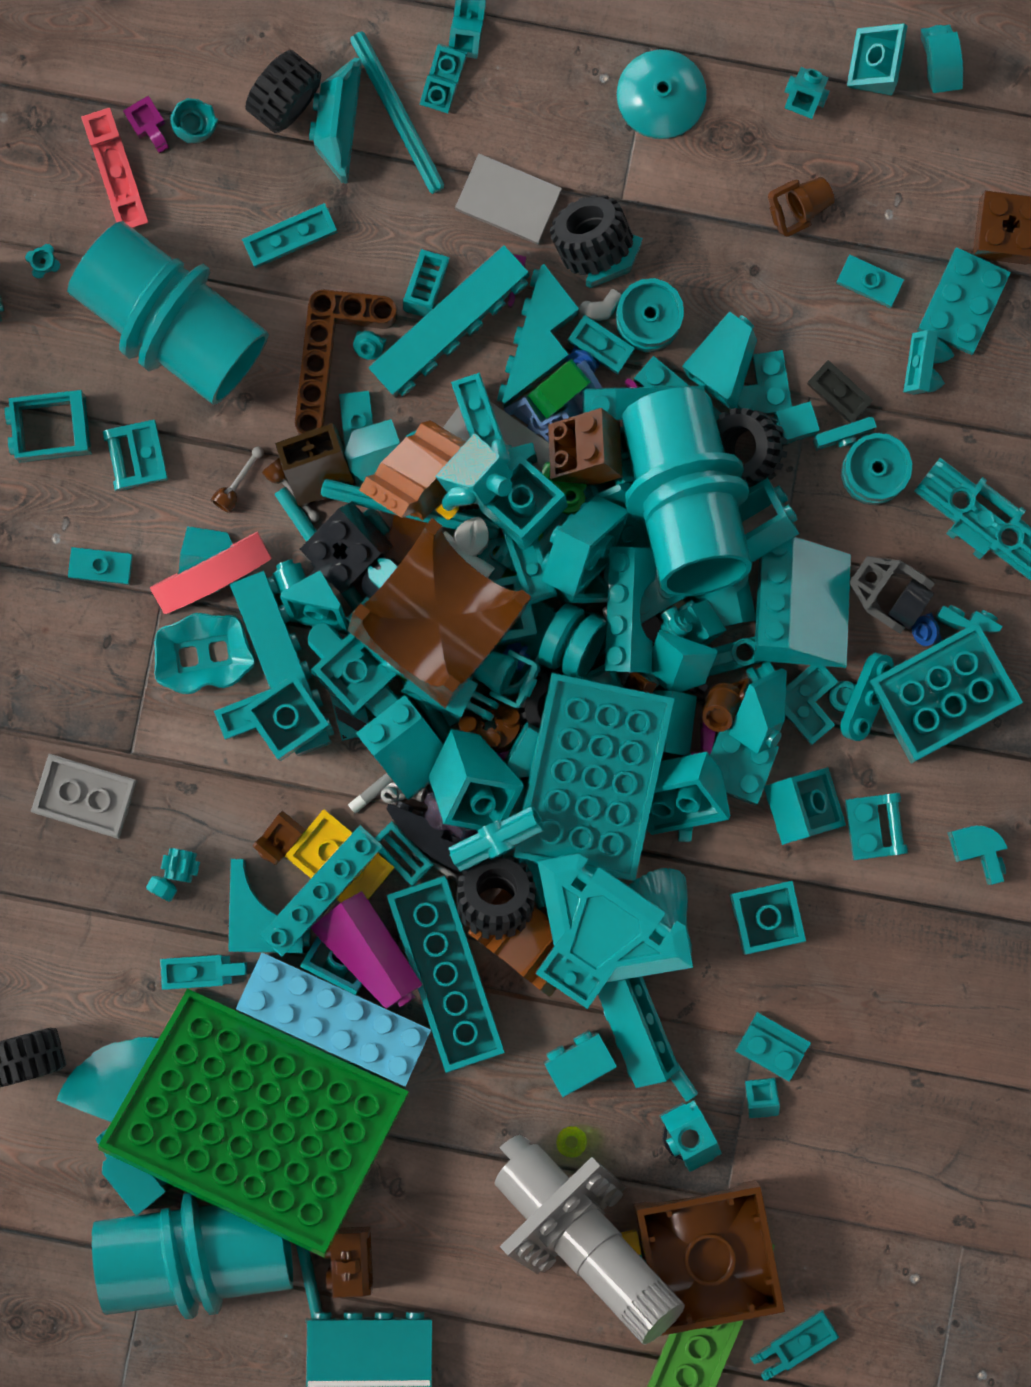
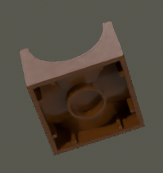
M432 518L426 524L408 554L385 583L363 605L360 603L352 613L348 631L446 709L522 616L531 596L522 589L520 591L506 589L478 572L455 551L444 536L442 525Z
M755 1180L743 1182L739 1186L690 1198L634 1203L646 1263L685 1305L680 1316L661 1336L785 1312L761 1186Z

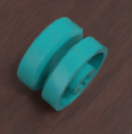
M656 278L641 279L629 285L621 295L616 312L617 330L621 338L636 350L643 352H655L669 346L678 336L683 321V301L675 288L669 283ZM650 312L655 314L654 318H647L645 315H648Z
M873 433L863 436L849 449L842 462L841 478L844 488L852 498L863 504L880 505L890 502L906 487L911 478L913 463L909 450L899 439L890 434ZM874 464L878 465V471L881 473L874 472L872 466Z
M565 603L559 609L545 633L539 650V663L552 670L562 667L564 675L584 679L593 668L605 644L607 620L594 614L585 618V612L582 608L572 603Z

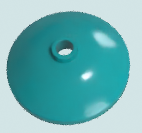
M653 50L639 55L623 70L617 86V104L625 122L639 134L653 139H671L686 133L698 122L706 104L707 89L702 73L689 58L675 51ZM662 84L666 85L668 91L661 93L657 87Z

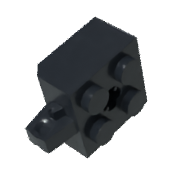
M351 501L338 508L300 550L312 562L311 564L315 568L309 576L321 571L329 584L332 583L342 594L359 582L366 574L368 567L373 566L393 545Z

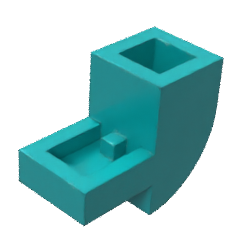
M950 24L935 25L921 29V41L927 55V78L932 92L939 93L963 89V60L958 33L952 31Z
M970 826L947 832L956 862L979 856L987 885L1004 882L1003 875L1006 874V867L1001 856L997 857L996 851L1007 849V845L996 831L985 826Z

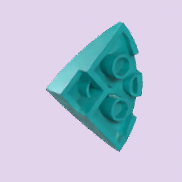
M137 1037L132 1040L111 1043L93 1052L89 1058L77 1066L69 1075L59 1092L57 1101L112 1122L159 1038Z

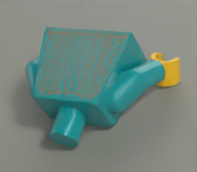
M473 434L435 476L447 492L442 499V504L435 511L446 520H450L459 510V506L471 505L473 503L485 506L496 494L505 497L511 492L512 482L510 479L512 478V472L507 466L510 462V457L503 440L496 439L490 446L476 434Z

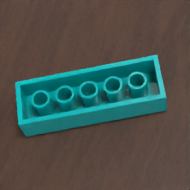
M442 876L387 895L409 964L423 984L418 988L445 1072L447 1073L505 1053L447 877Z

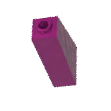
M362 891L341 902L311 927L319 939L386 1009L395 1003L402 1007L415 998L413 992L423 985Z

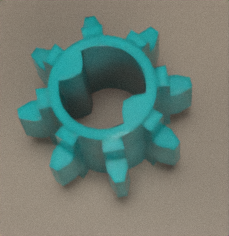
M169 848L168 855H163L161 869L165 870L164 878L191 883L192 876L198 875L200 862L196 861L197 853Z

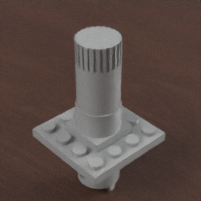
M522 1135L514 1136L506 1141L499 1148L510 1160L497 1175L495 1186L524 1216L526 1221L500 1246L501 1249L509 1257L536 1274L540 1271L546 1272L556 1262L555 1257L559 1255L577 1276L581 1277L643 1345L649 1344L661 1336L680 1316L685 1305L604 1216V1209L607 1206H614L622 1198V1191L626 1187L593 1157L569 1178L538 1144L530 1145L531 1141Z

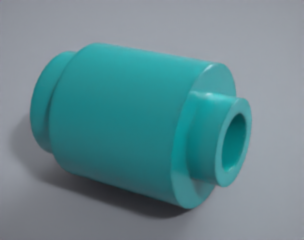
M293 559L276 565L277 571L272 573L280 595L283 590L306 578L301 563H294Z

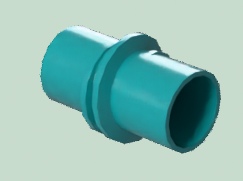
M124 221L116 222L93 243L76 267L68 284L67 292L70 296L121 334L119 350L128 359L139 357L138 363L147 371L163 366L212 405L220 403L242 381L260 356L269 337L265 329L206 285L211 273L208 266L203 263L189 272L184 268L183 261L179 258L172 259Z
M672 388L641 397L629 405L622 414V426L635 481L625 493V506L627 512L636 521L646 524L661 589L667 594L677 596H697L730 587L744 579L752 568V561L738 509L748 499L749 493L747 482L741 479L744 469L742 461L733 454L724 453L711 397L705 391L695 388Z
M187 1192L183 1194L181 1209L170 1210V1208H164L160 1212L93 1222V1269L98 1300L104 1315L177 1305L185 1319H193L198 1315L200 1302H202L204 1309L209 1315H215L221 1311L223 1299L293 1288L294 1275L290 1241L215 1205L199 1206L195 1196Z

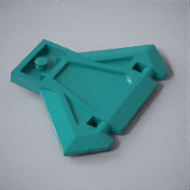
M580 853L538 860L554 947L536 972L545 981L588 1009L606 982L693 968L686 925L676 920L673 926L670 927L661 921L666 914L664 910L601 867H598L594 874L585 869L584 865L588 858ZM575 878L586 884L583 890L572 883ZM653 931L664 937L661 942L651 937Z

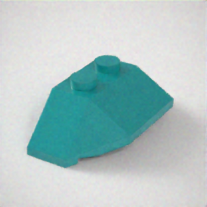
M356 57L323 81L320 93H314L313 111L318 112L316 122H311L309 140L314 141L317 153L341 183L347 184L362 71L361 58Z

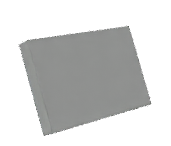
M478 153L455 210L538 245L562 188Z
M48 754L31 812L120 839L137 780Z

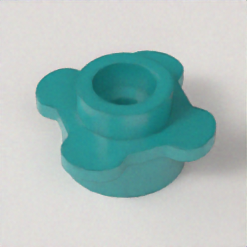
M44 244L33 251H28L25 256L26 261L33 268L32 275L37 279L43 278L46 273L51 271L57 272L60 269L61 264L55 259L53 255L54 248L50 244ZM45 259L46 262L44 264H41L40 260Z

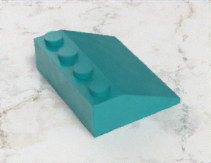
M793 537L759 558L755 661L847 667L851 554Z
M978 622L870 680L890 726L911 764L1023 703Z

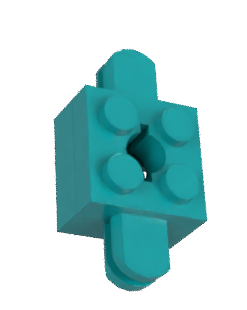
M321 623L312 627L308 635V644L321 658V661L311 669V674L352 717L365 706L377 717L399 700L388 687L398 674L381 666L383 658L351 633L343 639L329 624Z
M383 660L381 666L406 678L388 662ZM474 676L469 679L446 709L408 678H406L407 681L401 692L454 719L460 718L466 709L486 720L492 721L494 715L469 702L470 699L494 710H497L500 705L496 701L475 691L478 684L472 681Z

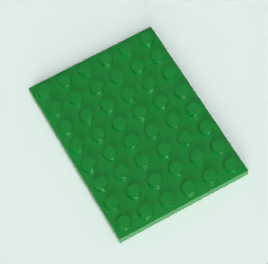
M187 988L101 1139L98 1150L325 1258L408 1098L409 1091Z

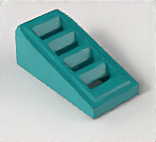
M421 249L403 299V310L405 312L425 317L435 308L450 257ZM427 263L440 268L439 271L423 267V264ZM420 274L434 278L436 280L434 282L424 278H420ZM418 286L424 289H428L432 292L427 293L424 291L417 290L416 287Z

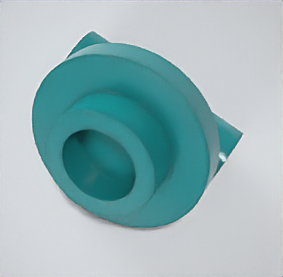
M357 331L353 348L361 358L373 360L378 358L382 351H384L387 339L371 331Z

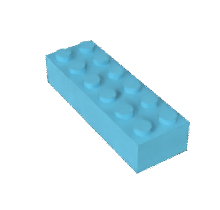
M261 953L236 1007V1010L404 1087L431 1031L429 1028L265 953Z

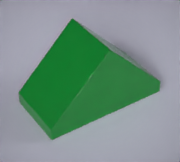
M570 359L527 396L547 419L591 382L575 362Z

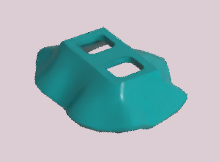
M193 613L174 624L160 628L155 636V679L162 686L178 693L193 694L206 685L218 688L233 686L255 664V657L249 647L243 625L233 615L215 616ZM220 641L226 642L228 659L213 662L210 657L209 645ZM195 647L197 649L198 664L191 667H182L179 656L180 649Z

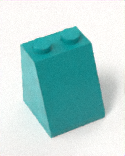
M404 695L356 734L409 800L430 784L428 776L439 756L443 743Z
M451 729L428 776L443 824L479 830L497 820L507 819L524 787L521 780L479 734Z

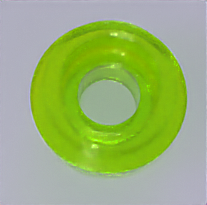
M568 1126L558 1133L556 1145L561 1154L573 1158L585 1151L587 1138L580 1128ZM575 1136L578 1140L575 1147H568L565 1143L567 1137Z

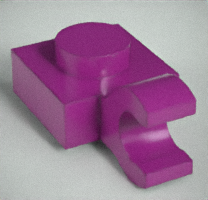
M149 95L123 110L124 115L139 139L148 135L159 154L169 148L165 138L158 129L165 122Z

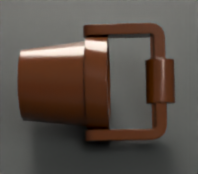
M818 177L802 184L799 183V180H792L770 191L768 194L771 206L769 209L774 225L777 226L779 233L786 237L811 226V220L814 216L833 205L835 201L832 188L823 177ZM783 194L786 196L793 216L799 221L788 228L785 224L786 220L782 207L777 198Z
M745 678L731 684H716L710 689L702 705V718L704 724L709 729L722 732L731 727L748 686L752 683L750 678Z

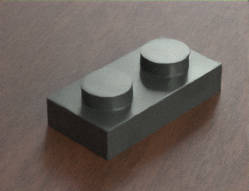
M829 360L807 382L810 388L849 423H853L873 401Z

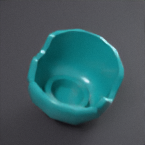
M186 98L177 103L170 117L171 126L176 136L186 143L199 144L208 140L214 133L218 123V118L215 117L212 105L192 98Z

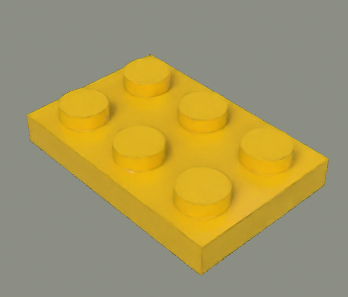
M323 809L285 857L312 878L349 838L352 832ZM377 853L365 870L342 892L337 900L341 903L361 891L369 900L395 867Z

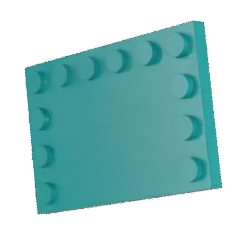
M551 673L522 809L534 807L542 819L545 831L515 845L513 857L538 862V860L580 853L588 858L584 868L591 873H595L598 867H601L616 878L635 881L674 698Z

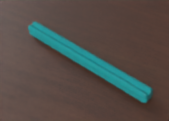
M363 31L354 34L350 38L351 44L358 57L361 58L362 65L429 192L434 194L444 188V182L366 34Z
M325 479L321 488V495L323 497L346 503L352 501L358 506L397 515L359 491L361 487ZM434 509L422 522L428 523L433 518L443 527L456 530L466 520L478 516L457 511L450 520H446ZM405 516L406 518L422 521L419 517ZM482 518L488 528L489 538L496 539L500 527L492 520Z

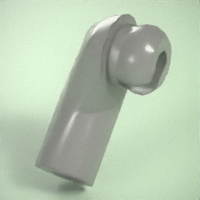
M611 289L603 301H584L579 307V313L582 316L586 315L593 321L607 320L617 308L622 294Z
M394 782L387 785L381 791V799L388 804H394L397 801L406 799ZM423 788L412 799L423 802L427 796L428 788Z

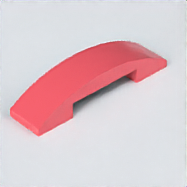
M110 107L81 116L116 222L124 221L132 228L148 224L149 222Z
M257 531L232 544L230 548L151 586L150 589L163 613L167 614L225 587L265 564L272 557Z

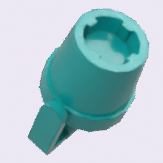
M493 650L473 676L491 688L490 696L518 708L524 704L527 697H530L537 683L535 678L540 666L537 662L513 650H509L508 655ZM518 660L531 665L532 668L529 674L526 675L519 690L520 694L515 702L501 694L510 685L517 670Z

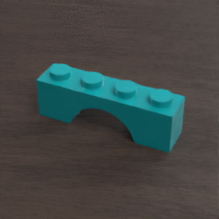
M610 547L605 671L652 672L653 641L644 633L640 621V604L643 593L647 586L655 580L656 565L652 548Z

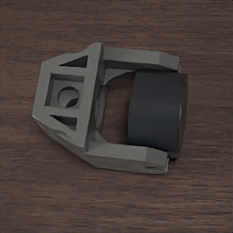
M867 556L850 580V584L866 612L900 634L905 627L910 630L934 595V592L930 589H932L935 582L904 561ZM868 572L876 573L877 580L870 583L866 580ZM905 574L914 578L902 592L889 614H885L878 604L877 596L891 575Z

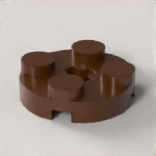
M484 693L482 695L500 704L497 710L475 700L471 703L494 715L492 720H495L497 728L495 730L493 728H489L487 731L484 730V723L489 720L466 709L460 717L459 728L463 732L479 734L494 752L499 751L501 754L512 748L521 733L520 715L517 708L490 696L489 693Z

